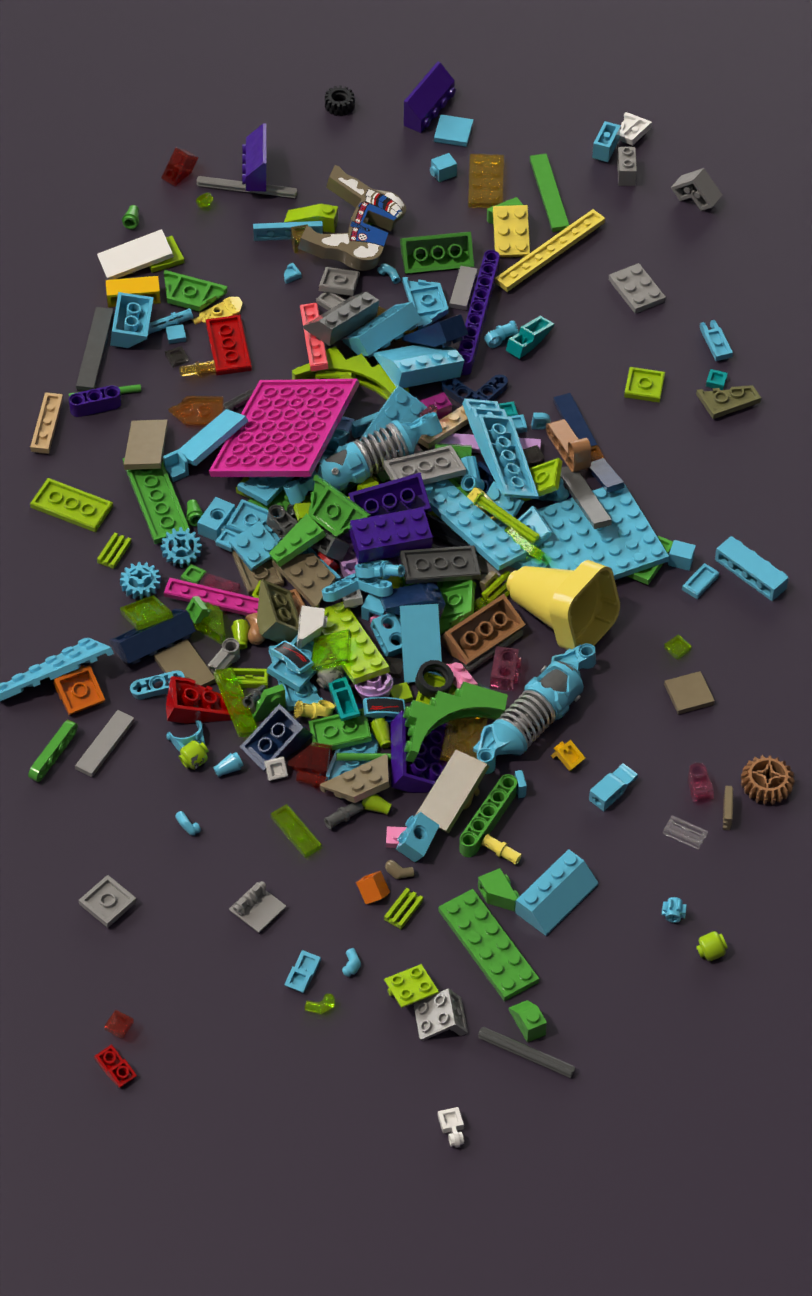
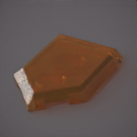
M187 396L182 399L181 403L172 406L168 411L185 425L207 426L223 412V397Z

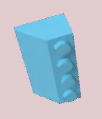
M413 302L397 304L342 339V341L357 355L362 353L363 356L370 358L378 349L388 347L393 339L397 340L403 337L405 331L415 329L417 323L422 321Z
M568 849L516 900L515 913L547 936L598 886V881L585 861Z

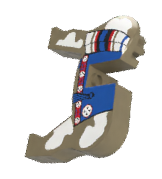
M334 165L326 188L356 208L351 218L348 232L320 234L311 227L306 226L298 249L322 259L340 261L356 270H371L379 263L388 232L370 226L367 223L369 222L391 231L394 229L395 223L404 217L406 205L395 193L372 189L357 178L346 174L339 166Z

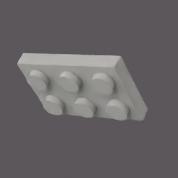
M639 263L609 275L608 280L635 314L665 302V295Z

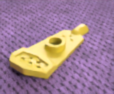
M228 297L223 302L201 312L199 317L192 319V321L196 325L201 322L206 323L205 319L239 315L243 302L239 297Z

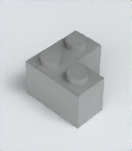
M704 168L681 175L671 187L680 201L692 198L701 211L713 207L722 196V193Z

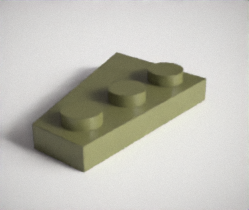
M753 385L731 387L730 390L713 388V391H703V389L696 391L697 397L712 419L761 403V396Z

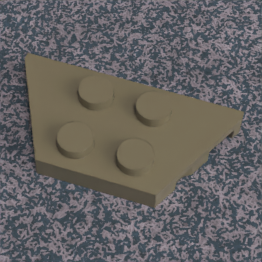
M314 553L297 555L281 567L272 560L273 566L312 607H320V602L323 599L322 589L336 581V576Z
M385 754L321 783V791L325 793L329 790L334 792L336 797L345 798L347 801L356 803L389 788L388 755Z

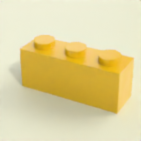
M158 276L106 280L108 308L116 307L118 292L154 297L153 304L161 303Z

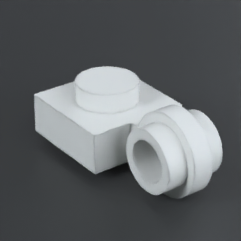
M455 1107L438 1111L437 1116L442 1132H451V1134H448L450 1146L460 1147V1145L464 1144L462 1132H457V1130L464 1129V1124L459 1108Z

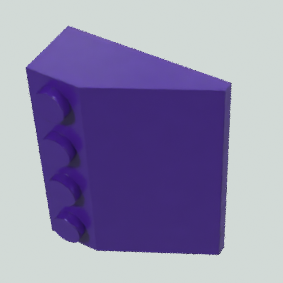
M401 711L391 721V786L406 792L429 793L454 753L453 726L444 723L434 729L422 741L414 762L406 761L407 752H404L407 741H410V736H407L409 727L404 726L406 718H403L404 711Z

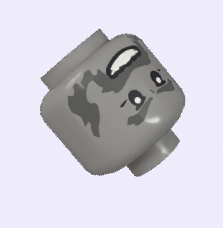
M327 661L317 670L316 675L318 679L316 681L321 688L324 689L326 687L329 689L328 683L343 678L345 670L337 661Z

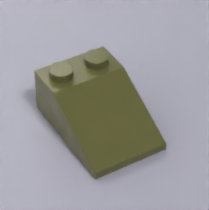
M262 579L260 581L257 612L259 633L264 638L271 639L279 644L284 640L290 643L298 635L299 616L290 590Z

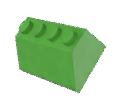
M471 232L400 238L405 273L460 268V266L474 267Z

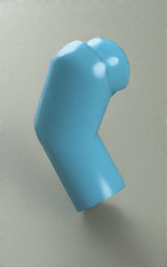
M183 811L176 813L175 817L178 823L189 835L200 833L201 828L198 823L191 824Z
M354 948L346 951L349 961L342 968V972L347 977L356 974L361 967V961Z

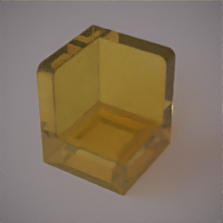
M308 224L291 227V244L294 253H298V244Z

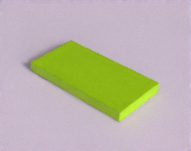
M47 478L31 501L30 508L96 532L113 508V502Z

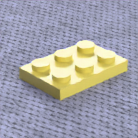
M493 206L494 248L499 253V257H525L530 254L528 206Z

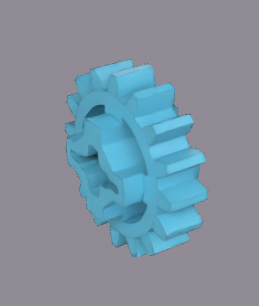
M180 527L179 531L173 528L172 534L166 533V538H162L161 551H163L162 556L167 557V563L173 561L174 567L179 563L180 567L183 568L184 563L189 566L191 560L193 562L197 561V557L201 555L199 550H202V544H199L200 537L195 538L196 532L190 534L189 528L183 531L182 527Z
M138 562L137 566L131 564L130 569L125 567V573L121 572L120 586L123 592L126 591V596L132 594L133 599L140 596L142 600L143 596L146 595L150 598V593L156 594V589H160L161 576L159 575V570H155L154 565L148 567L147 562L144 565Z

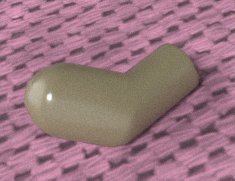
M394 860L386 862V871L395 879L414 877L413 867L402 868Z

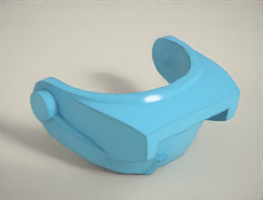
M197 720L196 725L199 730L190 737L178 738L167 732L166 738L173 743L178 751L192 740L197 741L199 744L201 742L205 744L203 724Z

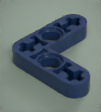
M500 374L493 376L476 392L455 378L441 381L442 392L463 405L464 399L494 401L506 391L508 386L507 377ZM486 391H490V392H492L493 394L487 396V395H484L483 393L486 392ZM465 392L467 395L462 397L458 393Z

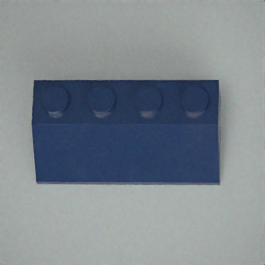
M175 608L110 639L109 642L124 663L133 665L140 662L141 658L146 655L149 657L157 654L158 649L162 647L166 649L175 645L174 642L179 639L182 641L190 638L191 633L196 632L188 611Z

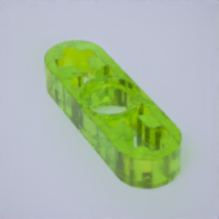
M509 526L504 530L515 543H518L522 549L539 561L546 554Z

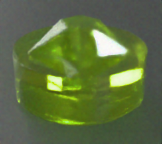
M204 193L196 199V203L200 208L209 206L213 201L211 193Z

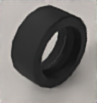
M430 660L423 663L415 678L418 691L428 698H435L438 691L449 693L454 681L451 668L439 660ZM427 672H436L444 677L446 683L442 687H433L425 682L423 676Z

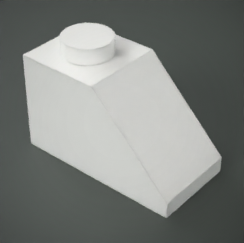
M301 607L297 648L301 649L321 635L322 628H326L327 616H324V608Z

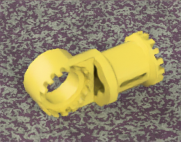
M319 700L318 703L312 704L297 701L294 706L296 708L294 716L296 718L309 717L311 720H315L317 716H332L335 705L326 700Z

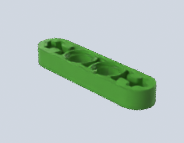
M70 720L64 722L31 766L28 774L30 779L37 782L43 779L75 736L78 729L77 723Z

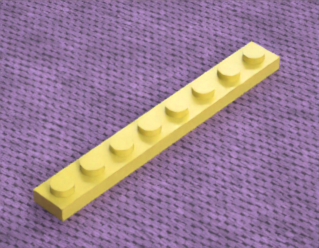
M592 209L495 278V283L508 292L603 225L605 217Z

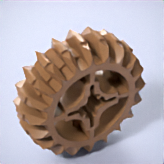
M762 754L760 759L754 757L753 761L749 760L741 774V786L744 788L745 794H749L750 799L756 798L757 803L760 800L763 801L764 805L767 802H771L773 805L775 800L781 803L782 799H787L788 795L792 792L795 782L791 767L786 766L785 760L780 762L779 757L772 759L771 754L768 758H765Z

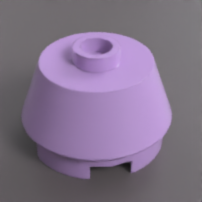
M386 673L355 684V688L362 699L389 697L393 686V678Z

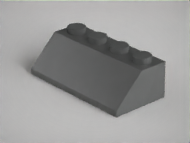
M368 292L354 295L305 324L303 329L330 346L376 318L379 300Z

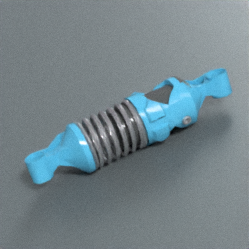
M435 412L428 413L412 423H401L394 420L388 425L386 424L385 429L380 427L379 432L374 430L373 435L368 433L367 438L362 436L361 441L356 439V441L339 446L335 450L334 455L320 458L311 477H300L284 485L283 488L290 504L301 503L305 500L308 491H314V475H319L341 492L352 482L361 484L372 477L373 473L378 474L379 470L384 471L383 462L385 459L391 460V456L395 459L397 458V453L400 457L414 454L415 446L421 435L435 436L442 432L443 429Z
M585 643L573 649L569 648L564 654L552 656L551 664L548 667L544 666L541 669L542 673L538 677H533L525 685V690L514 701V704H511L505 710V713L501 714V717L492 724L484 726L480 741L473 747V752L477 753L478 760L489 765L485 774H490L495 770L497 755H522L556 719L562 718L568 712L569 705L573 701L577 702L584 688L579 670L581 668H593L596 664V651L592 644Z

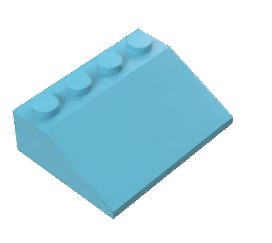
M416 344L374 352L373 354L394 385H399L402 388L460 377L464 364V359L456 349L450 346L442 348L441 345L431 347Z

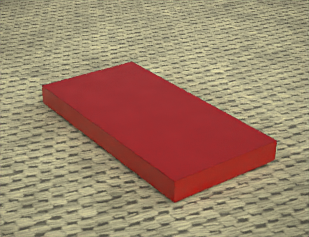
M233 315L205 319L216 376L252 371L241 316Z

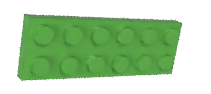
M163 461L160 469L126 470L154 544L162 543V538H166L167 532L172 534L173 528L176 531H179L180 527H182L183 531L189 528Z
M473 889L438 907L439 913L504 1001L539 983V977Z

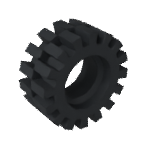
M339 85V88L334 86V89L329 88V91H326L325 108L327 112L329 111L330 114L334 113V116H337V114L343 116V113L348 115V112H352L355 105V96L352 89H348L346 86L342 88V85Z

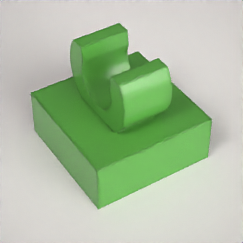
M193 596L186 608L194 624L201 623L203 618L208 617L212 611L206 607V602H203L199 596Z

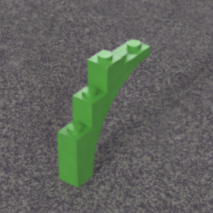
M463 682L461 687L456 689L454 695L438 691L435 698L431 697L429 705L412 700L410 706H406L403 718H406L404 726L409 727L407 736H410V741H407L404 752H407L406 761L414 762L422 741L434 729L444 723L467 717H484L494 720L500 718L501 714L505 712L508 695Z

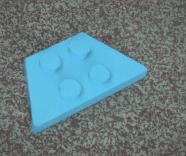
M402 277L408 301L413 302L422 321L417 323L418 330L427 327L448 314L449 308L440 283L427 282L420 279L418 282L408 281V277Z

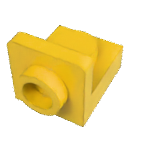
M571 740L565 744L563 741L553 748L555 752L551 755L552 758L557 756L569 771L585 759L584 755Z

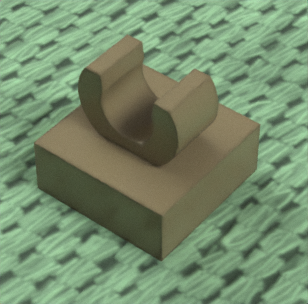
M490 571L487 575L481 574L480 579H477L480 581L479 587L482 589V592L498 578L496 572Z

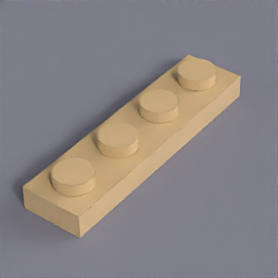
M45 392L30 446L31 452L49 454L63 403V394Z
M463 405L439 420L443 429L441 433L435 436L421 435L418 443L430 449L435 443L441 442L469 424Z

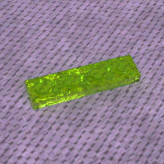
M215 669L213 675L238 736H250L256 730L257 725L248 706L246 708L243 705L242 700L245 696L234 669Z

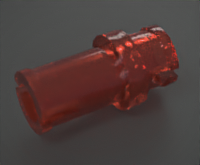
M301 769L296 776L297 782L312 785L313 788L320 787L321 783L328 780V777L322 776L321 773L316 772L314 774Z

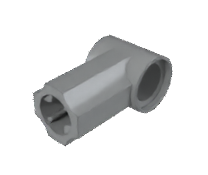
M228 638L223 641L221 650L207 665L212 674L217 677L222 676L232 663L240 659L239 642L234 638Z

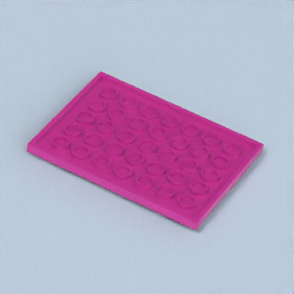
M358 379L260 380L241 413L247 417L248 422L225 441L209 470L210 476L311 477L359 386Z

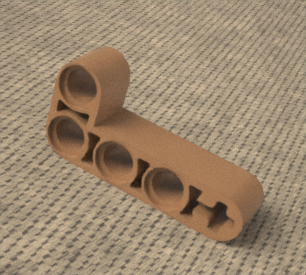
M565 419L546 424V432L549 439L571 472L591 467V445L587 438L578 439Z

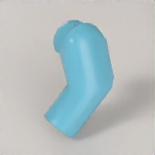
M386 263L378 267L377 271L379 274L385 275L387 273L394 284L401 281L395 268Z

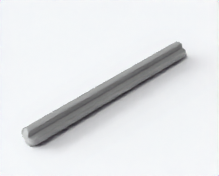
M198 176L197 186L288 198H296L297 189L292 187L266 184V192L246 191V184H242V181Z

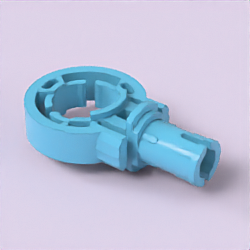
M377 560L356 564L355 572L359 578L382 577V579H388L390 576H404L405 567L404 565H393L388 560Z

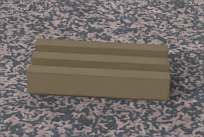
M725 786L723 830H730L733 817L732 786Z

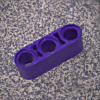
M111 385L72 394L69 397L71 415L82 417L119 408L121 406L119 387Z

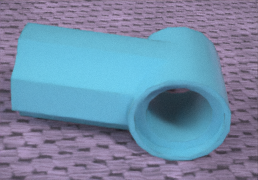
M466 456L461 458V462L466 468V475H462V489L471 492L473 488L484 490L485 483L480 479L476 457Z

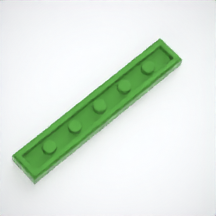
M547 154L530 156V163L552 232L562 231L569 226Z

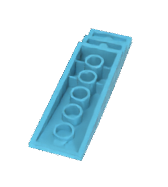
M464 399L462 404L476 442L503 496L538 499L539 495L512 417H507L505 409H500L498 401Z

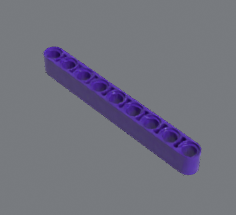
M488 250L484 253L465 323L468 335L462 336L463 340L460 342L458 349L459 354L464 359L461 375H469L472 372L495 285V278L499 270V253L495 250Z

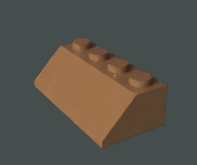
M503 594L446 631L440 637V641L450 655L467 665L526 624L505 594Z

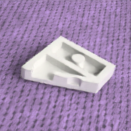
M625 112L619 141L633 146L652 128V122Z

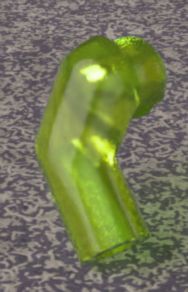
M325 994L320 1002L307 1000L305 1010L322 1014L333 1008L335 997L332 994Z

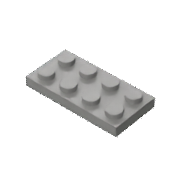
M451 445L383 462V467L391 481L421 472L424 485L466 475V468Z

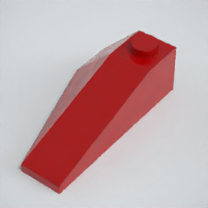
M175 676L170 678L166 701L167 721L196 723L197 720L201 722L248 719V709L243 705L242 699L227 693L220 694L215 692L210 686L205 688L196 684V681L190 678Z

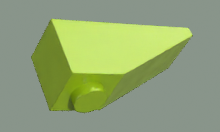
M317 204L288 210L284 222L322 221L323 231L334 233L338 223V206Z

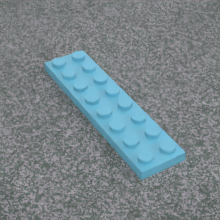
M449 480L425 484L432 511L470 546L474 545L475 550L498 571L526 557L527 551L478 506H475Z

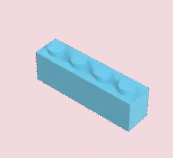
M730 536L716 548L715 560L769 600L773 601L787 589L789 577L783 571L775 568L769 561L757 555L755 551L743 545L741 541Z

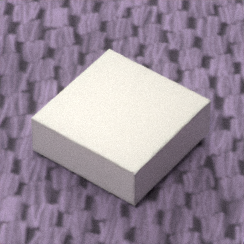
M284 757L264 761L269 781L288 777Z

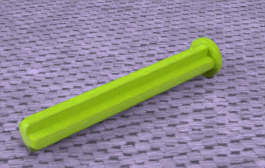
M483 492L475 498L473 503L475 506L479 505L530 542L535 543L539 539L538 533L487 499Z

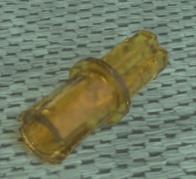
M214 360L200 363L196 361L195 364L181 366L179 372L181 376L193 374L199 376L201 373L216 371Z

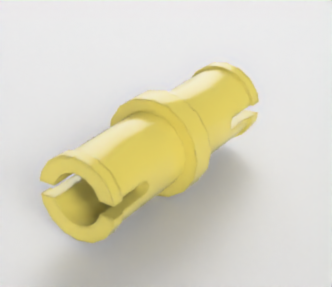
M489 834L482 841V846L487 847L495 852L496 856H502L514 865L522 857L521 853L508 847L506 842H500Z

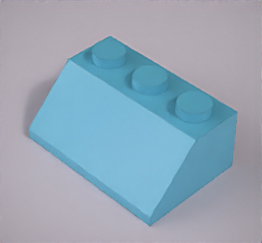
M118 292L110 346L129 348L147 339L154 297Z

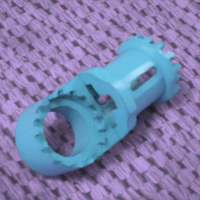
M513 320L503 326H496L495 330L490 331V333L488 332L484 336L485 342L490 348L499 346L506 337L519 333L518 329H516L518 328L517 324Z

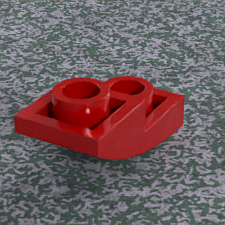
M112 1044L94 1056L99 1066L119 1088L137 1077L128 1062L121 1058Z

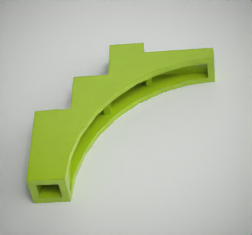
M336 346L326 349L329 369L318 371L352 372V378L358 379L359 385L375 391L386 400L396 388L381 365L378 364L371 367L362 353L346 360ZM309 363L292 370V380L315 379L316 371L311 372ZM407 387V388H403L404 390H406V391L409 393V388H408V387Z

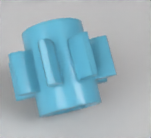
M671 897L667 902H663L661 915L666 916L665 918L669 922H679L681 918L686 916L687 905L683 904L680 898Z

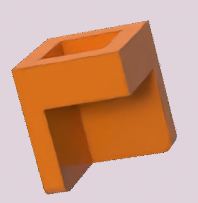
M381 870L366 875L356 882L365 904L381 900L390 893Z

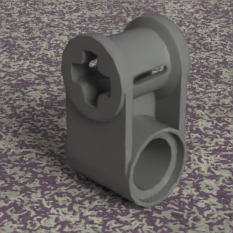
M272 505L268 510L266 523L282 540L298 522L281 505Z

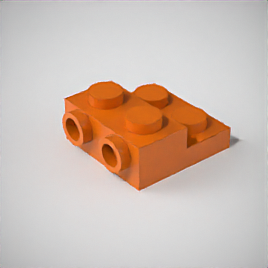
M81 665L79 669L54 679L53 684L69 716L105 702L103 693L90 665L86 667Z

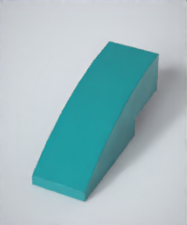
M540 315L521 326L519 333L509 338L506 351L519 359L522 358L545 338L554 327V323Z
M339 678L328 683L333 703L341 721L360 716L347 678Z

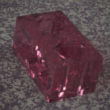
M496 646L490 688L513 691L514 684H518L519 673L516 671L517 668H521L522 657H518L519 649Z

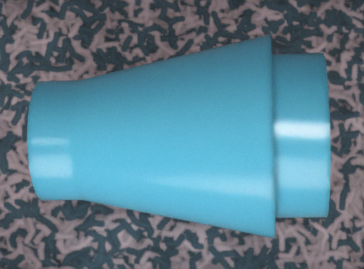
M237 752L227 755L213 769L216 775L221 777L222 775L240 770V767L244 766Z

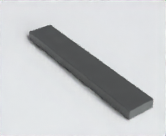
M96 307L76 390L87 391L95 389L114 314L113 308Z
M568 466L562 467L560 477L592 527L598 529L612 525L610 516L579 471L571 472Z

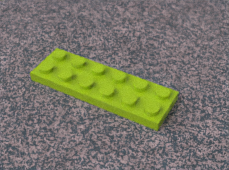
M343 602L324 608V616H327L326 628H322L321 636L354 685L390 672L389 665L349 607L345 608Z

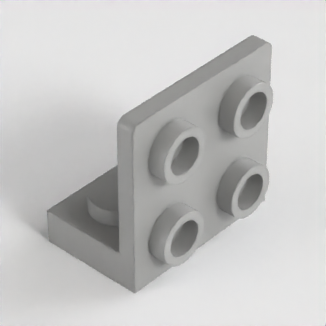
M449 988L414 1003L419 1038L422 1041L449 1029L460 1036L468 1033L462 999Z

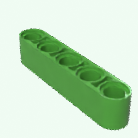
M506 774L499 779L461 834L459 845L461 855L472 857L478 852L484 837L491 833L516 797V777Z

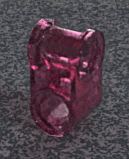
M693 763L689 768L687 778L692 801L697 802L698 799L704 798L713 799V786L710 782L706 766L702 763Z

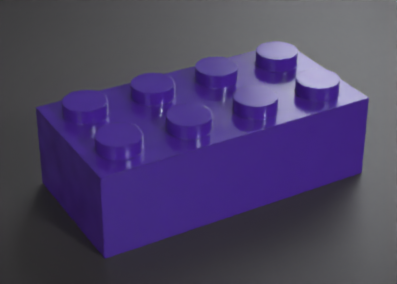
M423 507L350 521V537L358 564L398 557L402 550L432 548L433 537Z

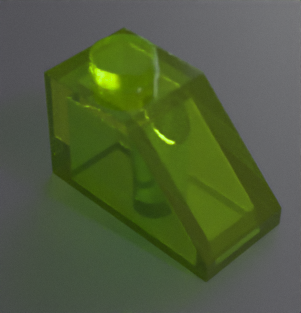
M207 602L206 607L212 610L209 616L204 617L201 623L194 624L193 622L195 629L222 645L223 641H225L222 611L218 606H213Z

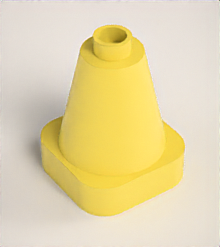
M591 560L582 562L575 570L523 566L519 570L513 571L507 579L506 586L510 592L511 599L552 628L558 646L565 650L573 649L585 643L595 646L614 625L619 615L620 600L612 569Z

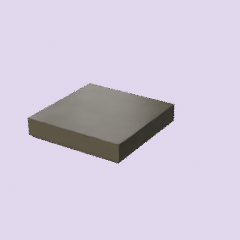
M701 671L664 681V686L678 714L712 706L715 703Z

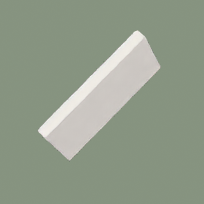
M162 229L97 254L107 280L120 278L174 257Z

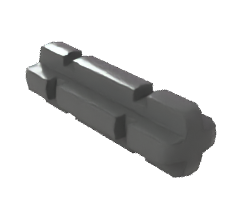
M249 389L245 391V394L242 393L231 399V402H225L223 404L224 410L233 411L234 408L237 409L246 404L253 390Z

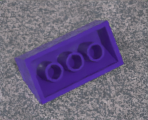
M438 61L404 100V126L419 133L429 126L431 120L437 117L439 111L446 106L447 101L456 92L455 80L441 62Z
M264 123L246 137V144H242V184H246V191L266 192V124Z
M421 472L348 493L353 502L372 516L422 507L425 513L432 511Z

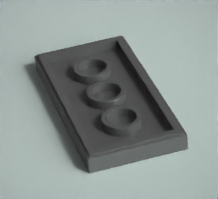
M474 545L400 551L401 564L405 567L404 578L406 584L480 579L481 577Z

